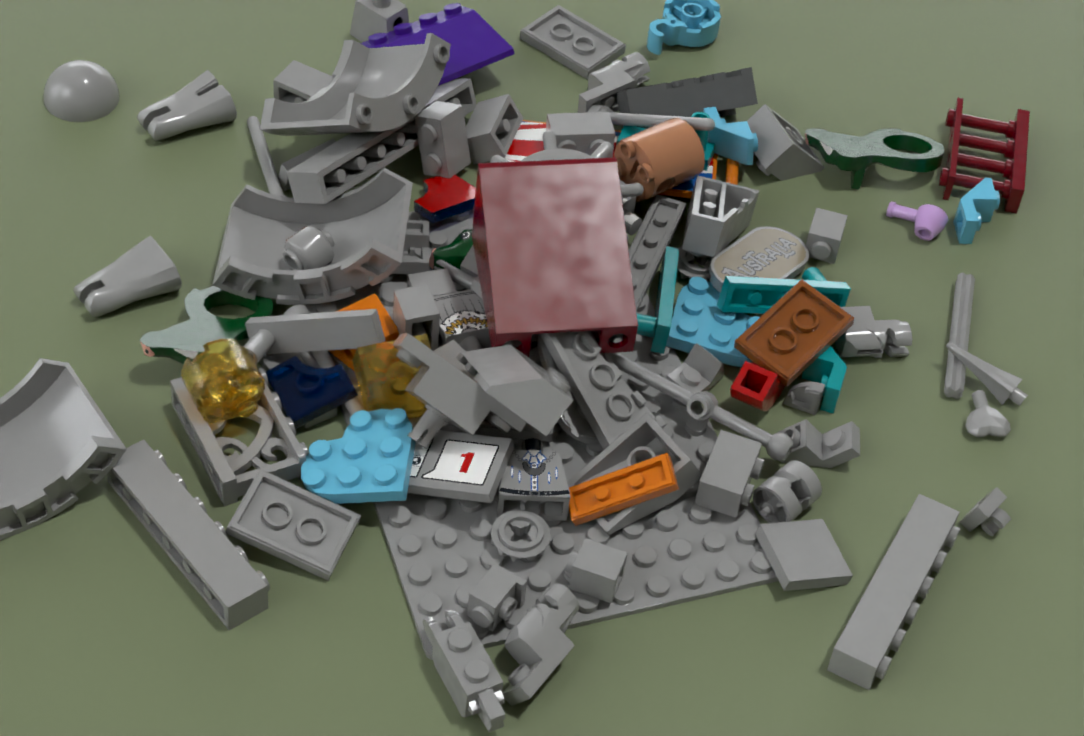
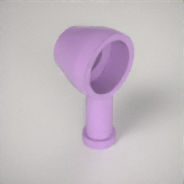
M891 201L886 213L887 217H897L915 222V235L925 241H930L942 232L948 222L947 214L941 208L930 204L922 205L916 210L897 205L896 202Z

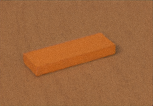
M664 453L569 487L571 521L575 526L679 490L671 457L668 453Z

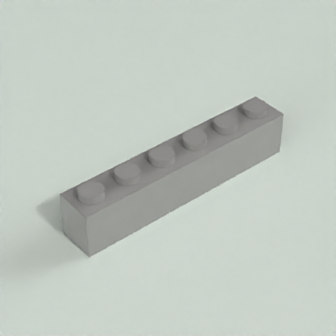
M144 439L126 448V452L117 464L107 473L108 483L228 630L268 609L270 585L265 575L259 570L255 571L249 564L244 550L238 545L234 546L229 541L224 527L219 521L213 522L208 516L201 499L191 496L182 477L178 473L173 474L167 467L162 453L157 449L153 451Z
M918 495L837 641L827 668L828 671L867 690H870L876 677L884 679L892 662V658L888 657L890 650L898 652L907 632L902 629L904 624L912 625L919 611L920 604L916 603L918 597L926 599L934 581V578L929 577L932 571L940 572L948 554L943 551L945 546L952 548L961 528L955 526L959 511L924 495Z

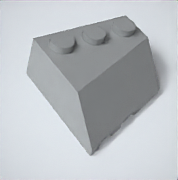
M512 345L460 352L456 357L459 362L465 365L464 368L475 376L474 379L486 393L545 436L549 434L573 401L569 390L571 387L568 385L569 382L566 381L567 378L551 366L546 371Z

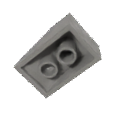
M646 413L569 479L567 483L568 487H572L661 454H669L679 490L595 519L610 535L676 501L697 483L702 475L685 452Z

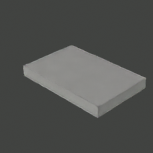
M557 5L520 30L521 40L588 79L590 73L606 67L623 55L626 44L560 5Z
M259 469L229 522L226 533L329 581L360 521L361 515Z

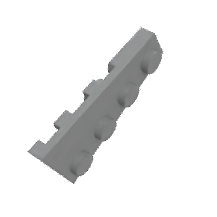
M586 331L540 334L561 374L567 378L566 381L569 382L570 390L603 450L646 413L662 429L667 425L660 415L655 417L644 405L647 401L638 390L633 392L621 378L623 373L615 364L611 365L599 353L601 348Z

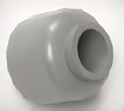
M309 225L286 240L283 258L291 270H309L325 267L333 261L334 252L332 247L335 243L332 236L325 229L319 230Z

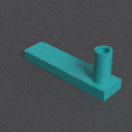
M666 246L659 274L655 316L636 313L638 321L637 334L652 337V352L664 354L669 337L679 248Z
M810 267L804 271L802 280L839 307H845L851 290L846 282L827 281L816 267ZM725 276L717 306L721 312L764 314L800 280Z

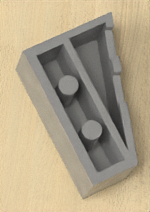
M697 175L688 207L682 250H686L697 257H715L750 225L759 190Z

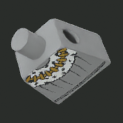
M472 289L433 297L440 312L438 348L452 340L457 342L465 351L491 348L484 302Z

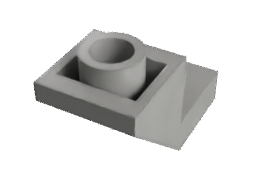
M807 419L777 432L787 434L794 444L788 458L780 461L781 463L797 460L807 466L831 469L860 456V428L852 421L824 434L819 432Z

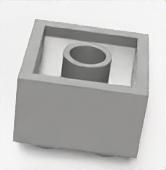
M766 104L747 120L751 132L756 133L758 138V151L753 152V156L756 155L759 159L756 161V165L765 175L769 176L772 173L783 181L817 173L825 168L810 146L806 144L798 129Z

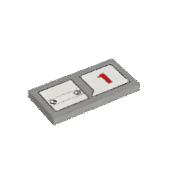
M439 430L429 443L427 449L416 442L407 493L492 503L514 449L512 438Z

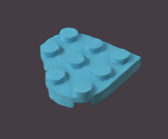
M692 277L678 294L666 346L690 353L693 346L697 343L724 364L742 367L745 361L753 362L734 348L735 340L760 317H751L744 313L721 312L717 306L720 292L713 287L711 282L706 281L704 278Z
M395 408L392 410L378 409L369 412L365 410L357 411L350 417L351 424L346 428L342 438L329 441L317 440L310 445L309 454L301 466V479L307 491L335 504L406 500L416 441L407 436L412 431L413 426L405 410Z

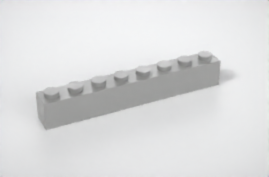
M456 78L439 85L422 110L435 101L461 104L464 116L472 112L477 104L471 78ZM415 118L402 126L387 131L350 133L287 171L294 202L326 204L418 146Z

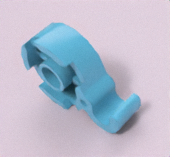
M666 0L662 19H657L650 23L647 49L651 53L660 55L663 43L670 46L682 45L688 47H700L712 43L718 36L720 26L719 4L715 0Z

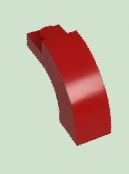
M745 361L730 388V394L732 398L766 412L777 401L785 386L777 378L778 374L759 367L754 362L752 364Z

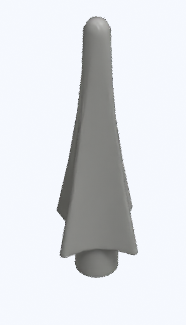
M952 342L947 343V349L974 373L1001 405L1009 398L1020 406L1028 396L1017 387L1022 381L1021 378L979 359Z

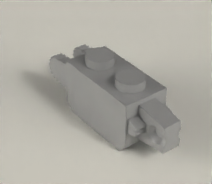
M455 608L445 611V620L449 629L443 631L433 616L424 618V630L433 647L432 658L434 666L461 716L468 717L478 714L488 732L504 727L505 713L501 707V704L505 703V698L502 694L503 680L469 621L464 623Z

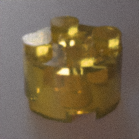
M218 339L203 345L205 351L197 355L193 361L189 357L185 360L181 370L182 381L197 410L206 422L211 424L238 416L249 417L257 411V402L265 390V379L248 349L239 345L237 340Z

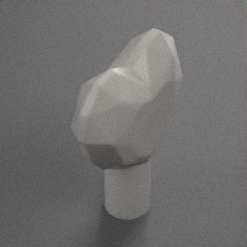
M983 390L973 392L972 399L975 410L970 412L965 425L967 431L975 437H984L986 435L1006 436L1011 431L1008 420L998 410L989 407Z

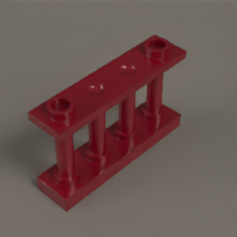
M958 97L955 108L948 109L945 126L950 127L946 168L942 167L939 179V186L944 187L943 200H949L953 185L972 189L984 179L956 173L957 165L1000 173L1002 177L1007 178L1003 182L992 180L995 191L1001 194V198H1005L1004 211L1017 214L1025 191L1030 111L1018 109L1015 119L1008 122L962 114L964 98ZM963 126L1005 134V138L1010 139L1004 142L960 133V129ZM959 146L996 152L1004 154V157L1008 159L1003 162L958 153Z

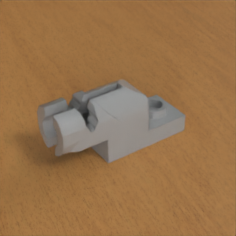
M634 52L622 57V61H612L611 65L590 73L588 77V90L579 94L578 113H588V110L593 105L608 106L613 112L618 111L616 92L637 88L650 79L646 75L643 76L650 72L649 64L644 56Z
M870 306L841 307L854 317V323L835 341L840 357L872 356L881 358L883 351L889 357L908 356L909 351L905 346H912V331L907 321L874 320Z
M554 584L551 588L548 587L536 600L535 605L527 609L526 613L508 634L505 647L510 655L520 664L508 677L507 680L510 682V685L502 693L505 700L511 706L530 699L575 646L564 633L574 615L579 611V602L575 595L562 584Z

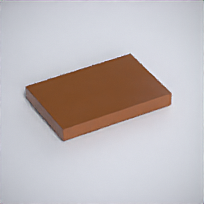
M801 279L735 340L734 348L759 367L778 374L777 378L781 380L784 386L788 387L853 325L854 317Z

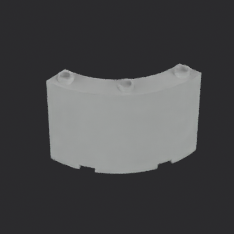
M427 33L425 44L368 48L355 40H344L339 61L332 74L334 79L329 86L322 87L315 95L301 103H289L276 98L265 99L260 130L279 136L380 132L402 126L413 119L433 96L444 73L446 63L449 60L451 44L433 33Z
M383 168L364 185L341 194L326 204L295 203L294 198L273 195L246 184L231 204L212 285L229 293L255 300V296L277 299L276 304L307 305L347 298L355 295V290L368 284L371 286L378 284L402 264L413 183ZM309 225L319 230L325 229L332 236L335 243L332 247L334 252L333 261L321 268L291 270L283 258L286 240Z
M39 358L29 373L13 389L0 398V540L37 526L78 500L76 493L91 481L95 484L101 481L127 450L67 362Z

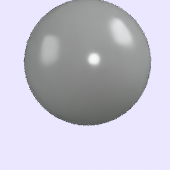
M74 60L60 65L51 73L45 84L43 97L45 107L57 118L70 122H88L100 119L111 113L117 106L120 95L116 81L104 67L88 60Z

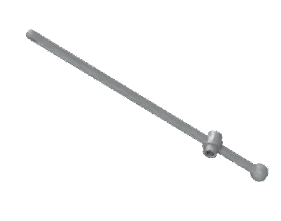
M443 260L436 261L438 265L448 268L452 281L469 290L471 289L473 278L475 277ZM434 266V270L442 269ZM611 353L613 362L619 370L687 405V411L694 419L701 421L712 418L743 436L762 443V446L766 447L768 455L774 460L783 461L790 455L794 444L787 434L775 433L772 435L719 407L718 401L712 393L702 391L694 394L619 353Z

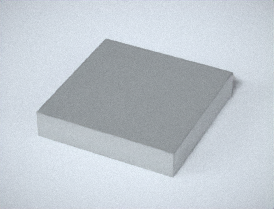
M823 519L760 524L755 532L784 591L848 585L853 576Z

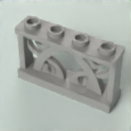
M238 364L189 380H185L184 376L170 380L172 405L223 506L238 502V497L246 494L259 469L286 481L297 477L299 480L301 479V466L309 454L304 442H298L293 421L290 417H284L280 398L276 392L271 393L268 388V378L262 367L257 368L255 365L249 368ZM242 384L247 385L251 391L247 395H242L239 393V387L234 389L232 397H225L227 389ZM214 393H217V395H218V396H207V395H211V394H214ZM216 412H220V417L216 421L210 422L205 418L207 416H214L216 418ZM228 413L241 415L261 424L256 437L249 447L234 438H215L214 435L225 427ZM228 448L235 449L234 453L230 456L224 455L223 451ZM274 450L283 451L287 457L285 460L270 465L259 459L262 456L266 460L277 461V456L272 454ZM252 465L256 468L255 470L243 473Z

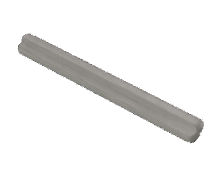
M963 272L957 276L955 283L949 342L968 352L975 278L972 274L966 275ZM948 350L944 394L947 397L959 399L964 391L966 366Z

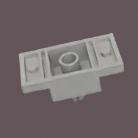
M401 333L392 346L399 350L396 357L412 368L418 369L421 366L405 391L425 404L424 407L427 409L412 431L407 435L424 448H428L429 443L444 422H450L462 432L471 435L475 433L483 420L499 431L506 433L509 430L521 432L526 425V421L486 393L477 382L409 333Z

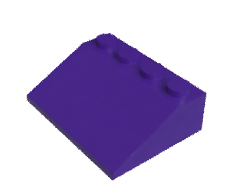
M460 3L448 4L444 6V10L441 12L423 14L419 16L418 21L398 24L394 26L393 31L373 34L368 37V41L360 43L368 48L425 44L427 33H433L451 44L450 57L446 63L439 85L515 54L514 48L474 9L461 6Z

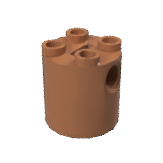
M678 117L666 120L620 140L616 145L614 157L617 159L620 180L625 184L640 183L644 188L642 195L636 196V202L649 199L696 178L697 175L699 176L703 172L705 164L704 150L700 138L691 125Z

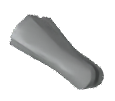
M206 70L173 95L140 111L137 115V120L148 131L154 141H159L195 128L234 121L237 118V111L231 94L223 85H218L214 75L209 70Z
M149 236L110 265L80 282L74 287L73 291L78 299L84 303L91 316L98 317L138 300L179 291L182 282L175 264L153 237Z

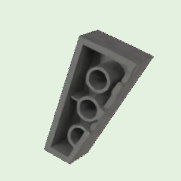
M752 67L616 92L619 113L691 117L693 113L703 112L704 108L716 107L719 116L725 117L735 115V108L758 104Z

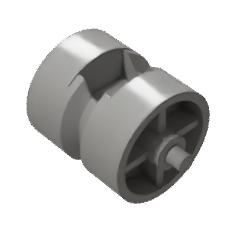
M792 460L754 490L753 502L759 514L768 523L789 522L819 499L822 487L817 475L809 466L800 461Z

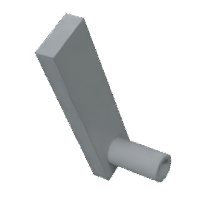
M377 309L250 317L245 323L249 341L238 352V360L243 366L251 368L265 354L381 347L386 340Z

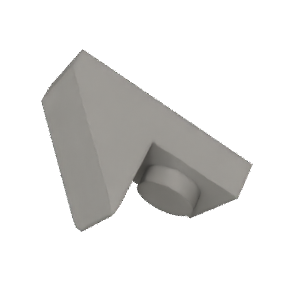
M696 343L686 360L668 374L666 379L695 394L708 391L724 376V366L721 361Z

